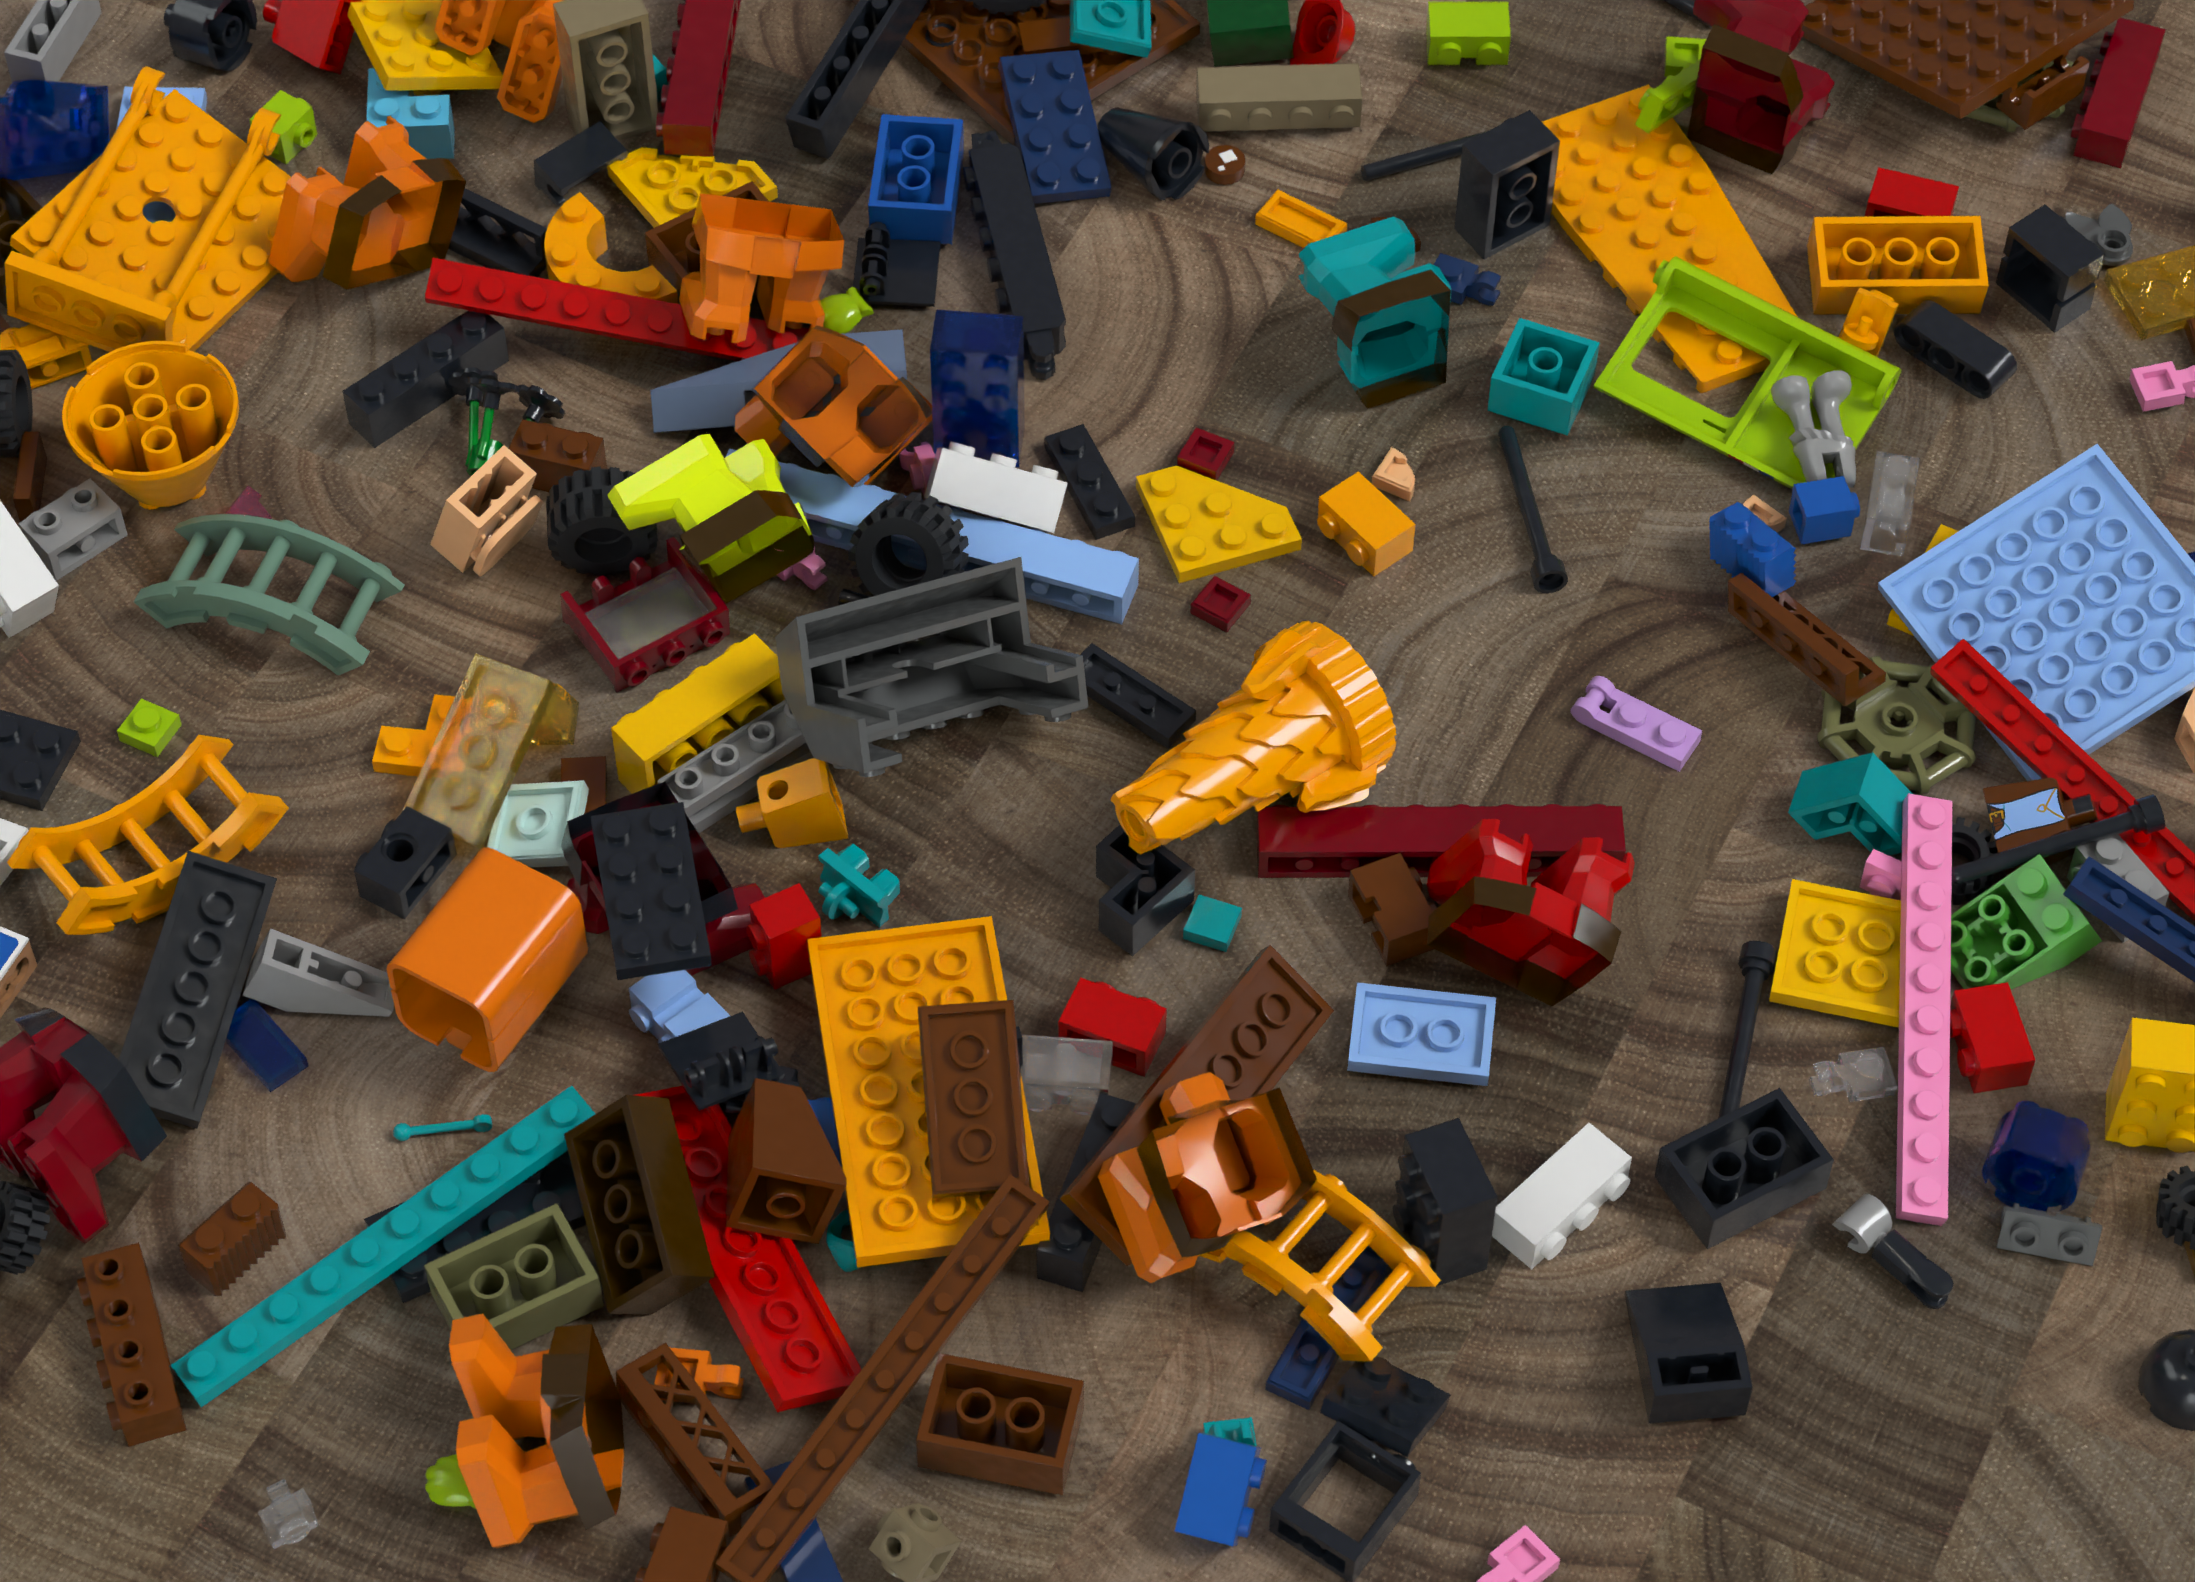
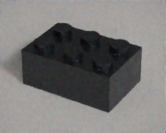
M1530 110L1515 118L1505 120L1501 125L1482 135L1473 136L1462 146L1454 229L1483 259L1550 225L1560 140Z
M1778 1088L1661 1147L1654 1177L1706 1249H1709L1825 1190L1834 1159L1783 1091Z
M1452 1119L1405 1135L1403 1155L1398 1157L1401 1172L1400 1180L1395 1182L1398 1200L1397 1204L1393 1205V1215L1399 1230L1402 1233L1408 1232L1413 1246L1420 1248L1430 1259V1268L1441 1280L1436 1286L1487 1270L1497 1195L1460 1119Z

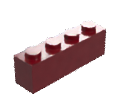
M2120 17L2117 20L2114 32H2105L2099 55H2103L2105 58L2104 60L2096 58L2089 81L2096 83L2095 87H2086L2080 110H2084L2086 113L2085 115H2076L2070 137L2077 139L2073 156L2118 168L2122 167L2159 57L2166 29Z

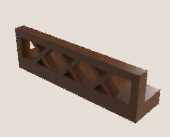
M1743 573L1728 580V612L1843 706L1849 705L1886 682L1885 671L1785 591L1771 597ZM1859 671L1866 675L1864 678L1860 680Z
M664 1343L616 1371V1388L620 1395L621 1403L706 1516L728 1521L729 1535L732 1537L741 1530L742 1513L762 1502L774 1484L669 1346ZM663 1362L673 1376L670 1387L649 1384L642 1374ZM678 1383L683 1389H677ZM660 1398L667 1399L666 1405ZM674 1400L695 1404L700 1410L697 1423L676 1420L671 1413ZM705 1418L710 1423V1425L704 1424ZM687 1434L694 1435L693 1441ZM701 1436L721 1439L727 1446L725 1459L703 1456L698 1449ZM732 1455L735 1456V1458L738 1460V1462H736V1461H731V1460H732ZM715 1470L722 1471L720 1477L715 1472ZM728 1472L750 1476L757 1487L736 1499L726 1486Z

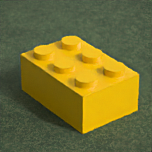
M2132 1017L2106 1091L2105 1141L2120 1142L2129 1147L2145 1145L2168 1148L2177 1153L2195 1152V1025Z

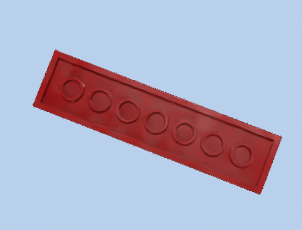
M683 1086L636 1094L635 1096L669 1098L715 1275L713 1279L709 1280V1283L776 1411L781 1412L840 1398L862 1369L792 1239L726 1227L728 1139L732 1128L719 1103L699 1111Z

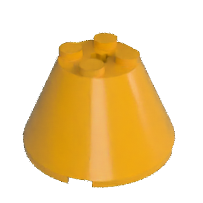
M146 341L123 346L101 356L87 366V374L79 381L76 387L70 386L62 409L64 432L75 454L85 464L138 500L139 505L144 509L153 510L158 507L174 506L188 500L198 499L204 495L206 483L235 428L239 414V398L236 385L226 367L211 354L204 356L188 350L187 344L173 341Z

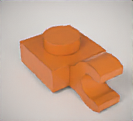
M670 1348L705 1395L706 1391H711L718 1396L728 1399L742 1398L745 1380L740 1378V1366L731 1364L711 1365L710 1351ZM663 1362L658 1364L654 1385L670 1387L673 1375ZM678 1383L677 1389H683Z

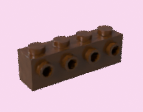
M139 1242L81 1258L86 1277L77 1279L84 1307L92 1305L95 1318L86 1321L93 1347L102 1346L105 1359L96 1361L103 1389L112 1387L115 1400L107 1402L106 1407L113 1431L122 1429L129 1447L186 1431L187 1428L156 1301Z

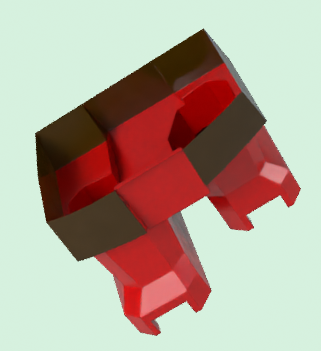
M1482 819L1430 866L1427 880L1428 892L1430 897L1441 906L1429 915L1427 945L1533 998L1554 1006L1586 985L1612 964L1621 930L1611 923L1614 896L1632 880L1635 865L1633 856L1627 852L1623 856V860L1620 861L1601 851L1602 838H1582L1534 879L1529 887L1527 886V873L1533 848L1530 836L1525 833L1521 836L1520 842H1517L1498 832L1500 820Z

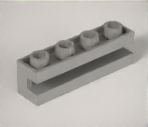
M785 699L663 776L657 782L658 784L662 782L667 783L677 801L683 802L685 813L700 833L735 811L736 807L742 806L758 796L757 780L760 776L814 757Z

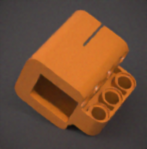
M489 847L481 848L387 965V975L398 1019L408 1030L426 1041L438 1046L446 1037L449 1044L463 1051L460 1054L461 1059L487 1072L497 1071L587 955L588 945L581 903L577 896L562 883Z

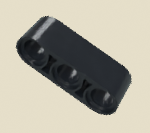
M1931 300L1922 301L1894 328L1895 339L1901 348L1980 399L1989 398L2017 371L2016 359L2008 349Z

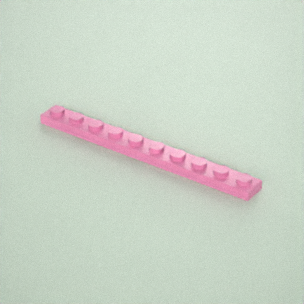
M1908 793L1903 800L1896 1219L1942 1226L1948 1219L1952 801Z

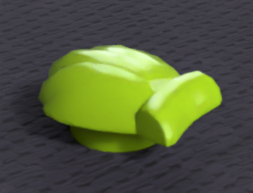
M856 287L849 288L846 294H835L820 300L825 313L823 327L840 334L850 332L863 317L874 314L873 309L863 300Z
M457 1454L439 1458L436 1461V1465H432L426 1470L425 1477L428 1482L425 1485V1490L428 1492L431 1501L443 1506H471L476 1509L459 1469Z

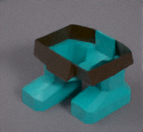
M1393 216L1307 244L1299 253V258L1304 264V274L1298 275V278L1306 292L1318 298L1332 314V331L1337 335V354L1340 358V361L1337 362L1361 402L1369 409L1446 383L1451 286L1440 268L1431 263L1406 270L1414 265L1415 240L1405 223Z

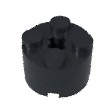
M176 0L175 4L172 3L167 6L163 19L165 26L169 27V40L175 57L216 70L226 71L234 70L244 62L253 43L247 42L250 29L256 30L257 13L252 0Z

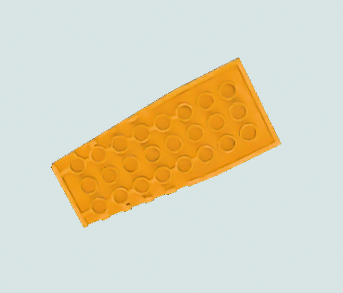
M1649 84L1542 121L1560 140L1551 213L1590 262L1596 260L1604 269L1603 278L1612 289L1619 287L1627 297L1626 305L1634 315L1641 314L1654 295L1657 284L1653 283V278L1663 260L1670 262L1674 256H1677L1797 317L1711 170L1676 121L1671 118L1650 133L1643 131L1635 125L1641 113V110L1638 108L1639 102L1645 92L1651 88ZM1676 312L1667 313L1652 334L1657 343L1664 341L1674 353L1673 362L1681 371L1687 369L1697 381L1696 389L1699 393H1705L1765 371L1770 364L1766 357Z

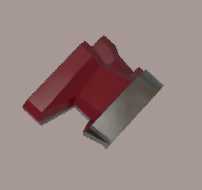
M1695 0L1693 14L1709 24L1712 29L1702 47L1687 135L1688 139L1770 174H1773L1793 159L1802 137L1803 128L1808 122L1822 119L1830 107L1831 103H1828V97L1835 84L1827 72L1790 58V54L1797 47L1805 33L1801 30L1809 10L1802 1Z

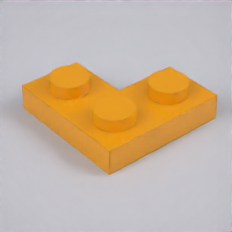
M434 694L425 730L381 726L372 759L374 772L462 781L479 714L478 699Z

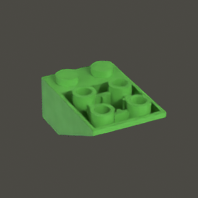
M2040 854L1951 914V971L1963 989L2005 982L2009 983L2010 989H2014L2064 968L2102 942L2076 903L2063 895L2066 889Z

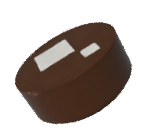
M1230 145L1213 147L1209 150V154L1205 156V175L1209 180L1220 185H1230L1238 182L1245 174V156L1243 152Z

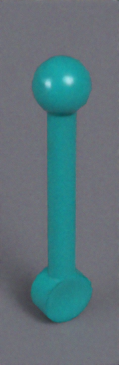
M480 1114L475 1116L473 1120L411 1127L406 1123H399L394 1127L393 1135L398 1141H406L414 1135L468 1129L487 1132L492 1129V1117Z

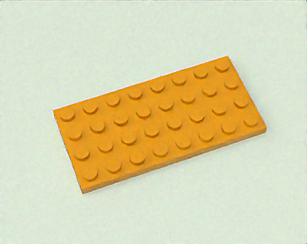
M992 916L807 939L841 1167L847 1178L845 1193L857 1268L948 1256L994 1194L932 1198L917 1010L920 1006L1007 1000ZM1021 1077L1029 1186L1044 1197ZM1046 1212L1020 1246L1039 1244L1040 1241L1050 1240V1229Z

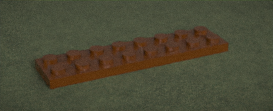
M1271 945L1262 949L1060 1199L1126 1266L1133 1264L1098 1179L1103 1162L1118 1153L1138 1147L1152 1130L1167 1126L1159 1104L1164 1091L1180 1081L1211 1072L1223 1081L1230 1100H1242L1272 1090L1334 1012L1333 1008Z

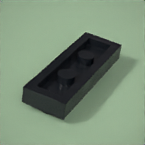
M1084 424L1044 437V448L1061 479L1067 482L1066 488L1095 540L1135 527V514Z
M1091 643L1080 654L1083 656L1087 696L1169 749L1196 721V710L1095 644Z

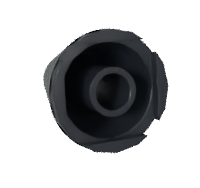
M1120 107L1109 110L1101 117L1098 123L1101 144L1153 196L1160 200L1166 201L1165 198L1169 197L1175 200L1182 198L1194 188L1204 172L1205 166L1200 163L1203 151L1209 154L1208 137L1201 127L1194 123Z

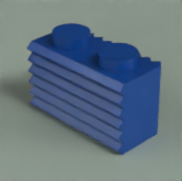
M1736 502L1710 516V559L1715 560L1716 564H1721V568L1726 569V573H1732V578L1743 573L1771 597L1776 596L1795 584L1796 580L1794 577L1796 574L1794 571L1796 567L1794 564L1796 561L1794 558L1796 554H1794L1796 548L1740 502Z

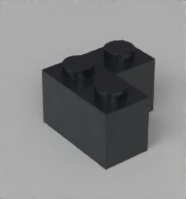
M1119 825L1096 845V877L1111 888L1099 899V931L1133 957L1194 901L1195 869L1164 845L1143 854L1135 852L1128 846L1129 837L1122 826Z

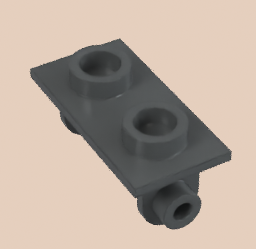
M2014 1203L2013 1207L2003 1206L2000 1220L2002 1226L1997 1248L2093 1266L2103 1225L2091 1222V1217L2088 1216L2085 1219L2057 1213L2056 1216L2046 1215V1211L2019 1207V1203Z

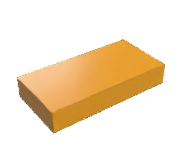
M1278 189L1258 211L1255 218L1256 225L1302 248H1305L1307 244L1347 232L1346 222Z

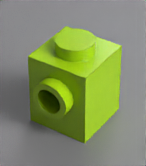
M280 90L262 107L281 114L280 120L277 121L272 132L281 135L270 156L287 164L303 148L308 147L317 136L312 106L304 99L295 98ZM256 113L249 119L250 126Z

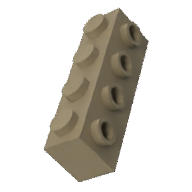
M1359 63L1197 68L1196 103L1198 126L1203 131L1360 127L1362 89Z

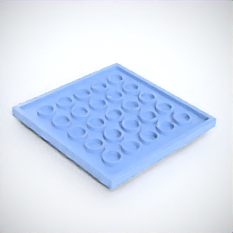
M2098 444L1878 582L1880 593L1935 663L1962 639L1966 640L2088 755L2195 687V562ZM1985 726L2027 781L2042 779Z

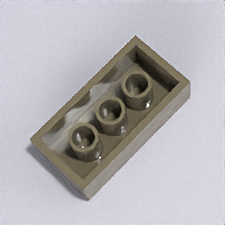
M564 0L554 3L553 9L567 119L575 135L599 121L618 141L655 130L657 113L659 111L649 15L642 0Z

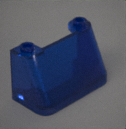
M24 79L12 82L5 95H0V179L20 180L84 171L102 155L109 143L107 85Z

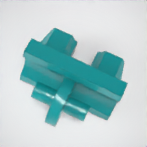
M854 843L838 854L827 848L818 856L819 861L824 864L820 876V882L823 884L819 887L818 892L825 897L822 911L827 917L836 919L845 913L853 919L860 912L879 928L889 920L888 905L900 893V881L894 874L887 869H881L870 880L866 878L863 873L870 868L869 858Z

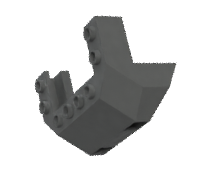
M1021 557L798 616L775 637L782 693L813 757L833 764L835 769L858 771V775L862 777L881 775L885 773V767L902 762L901 753L873 745L875 740L882 738L887 740L907 738L910 736V730L917 728H941L947 725L948 719L955 717L963 719L976 718L984 714L983 709L1000 704L1019 709V714L1022 715L1038 714L1044 716L1045 721L1048 722L1068 720L1071 718L1072 712L1088 708L1083 656L1031 643ZM940 633V635L918 641V638ZM911 640L916 641V642H912V643H908V644H907V641H911Z

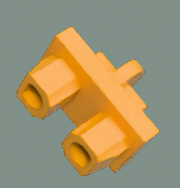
M1860 287L1856 292L1838 338L1878 357L1899 304L1895 303L1891 296L1875 289L1868 291Z

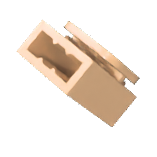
M503 445L446 500L430 545L462 573L475 562L473 571L477 575L483 576L525 536L535 523L543 500L537 495H534L529 500L527 498L537 473Z

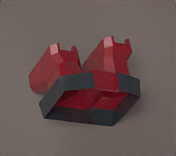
M666 782L616 799L567 822L561 848L574 877L569 879L566 887L577 896L581 903L585 932L600 934L609 930L591 816L679 803ZM685 813L712 966L687 969L686 971L693 976L753 948L746 931V926L751 924L749 905L765 898L756 883L731 886L721 866Z
M44 1007L14 1019L21 1033L0 1047V1164L18 1178L27 1173L36 1189L46 1194L45 1201H49V1209L58 1222L70 1234L86 1244L109 1225L95 1174L121 1153L143 1162L167 1135L125 1066L89 1032L57 1011ZM50 1102L42 1115L35 1119L34 1110Z

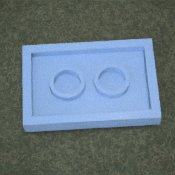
M1357 982L1347 1071L1488 1086L1496 997Z

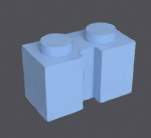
M686 970L645 976L629 988L631 1001L629 1014L631 1019L642 1032L649 1030L658 1039V1043L730 1016L709 993L704 995L697 988L696 980Z

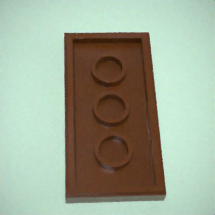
M1014 1000L918 1007L932 1198L995 1194L1009 1174L1030 1188Z

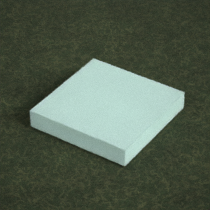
M585 781L499 785L487 847L497 850L528 867L569 866L564 857L561 843L567 822L585 813L589 792Z

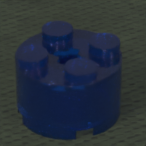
M2020 1101L2013 1110L2000 1118L1982 1168L1983 1179L1985 1183H1987L1988 1179L1996 1188L1994 1195L2010 1207H2013L2014 1203H2019V1207L2046 1212L2048 1207L2060 1205V1211L2067 1209L2076 1199L2091 1151L2090 1142L2087 1137L2089 1129L2078 1118L2067 1117L2056 1111L2041 1108L2038 1104L2031 1101Z

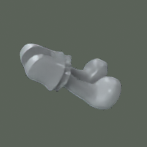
M1831 371L1824 373L1814 381L1811 391L1807 378L1800 375L1784 377L1774 383L1771 388L1774 403L1787 413L1795 429V432L1789 439L1794 446L1793 453L1800 462L1807 482L1827 479L1825 464L1832 463L1835 477L1844 476L1848 488H1854L1856 450L1851 438L1845 436L1839 414V406L1849 396L1852 387L1851 378L1847 372ZM1810 395L1822 430L1814 428L1810 411Z

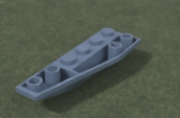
M903 330L843 334L866 345L898 379L904 377L907 380ZM798 342L652 389L651 403L654 433L735 427V415L756 396L751 388ZM839 374L834 378V384L841 383ZM831 392L823 399V407L831 400ZM867 407L861 413V416H869L876 407ZM811 411L805 418L814 417L819 411Z

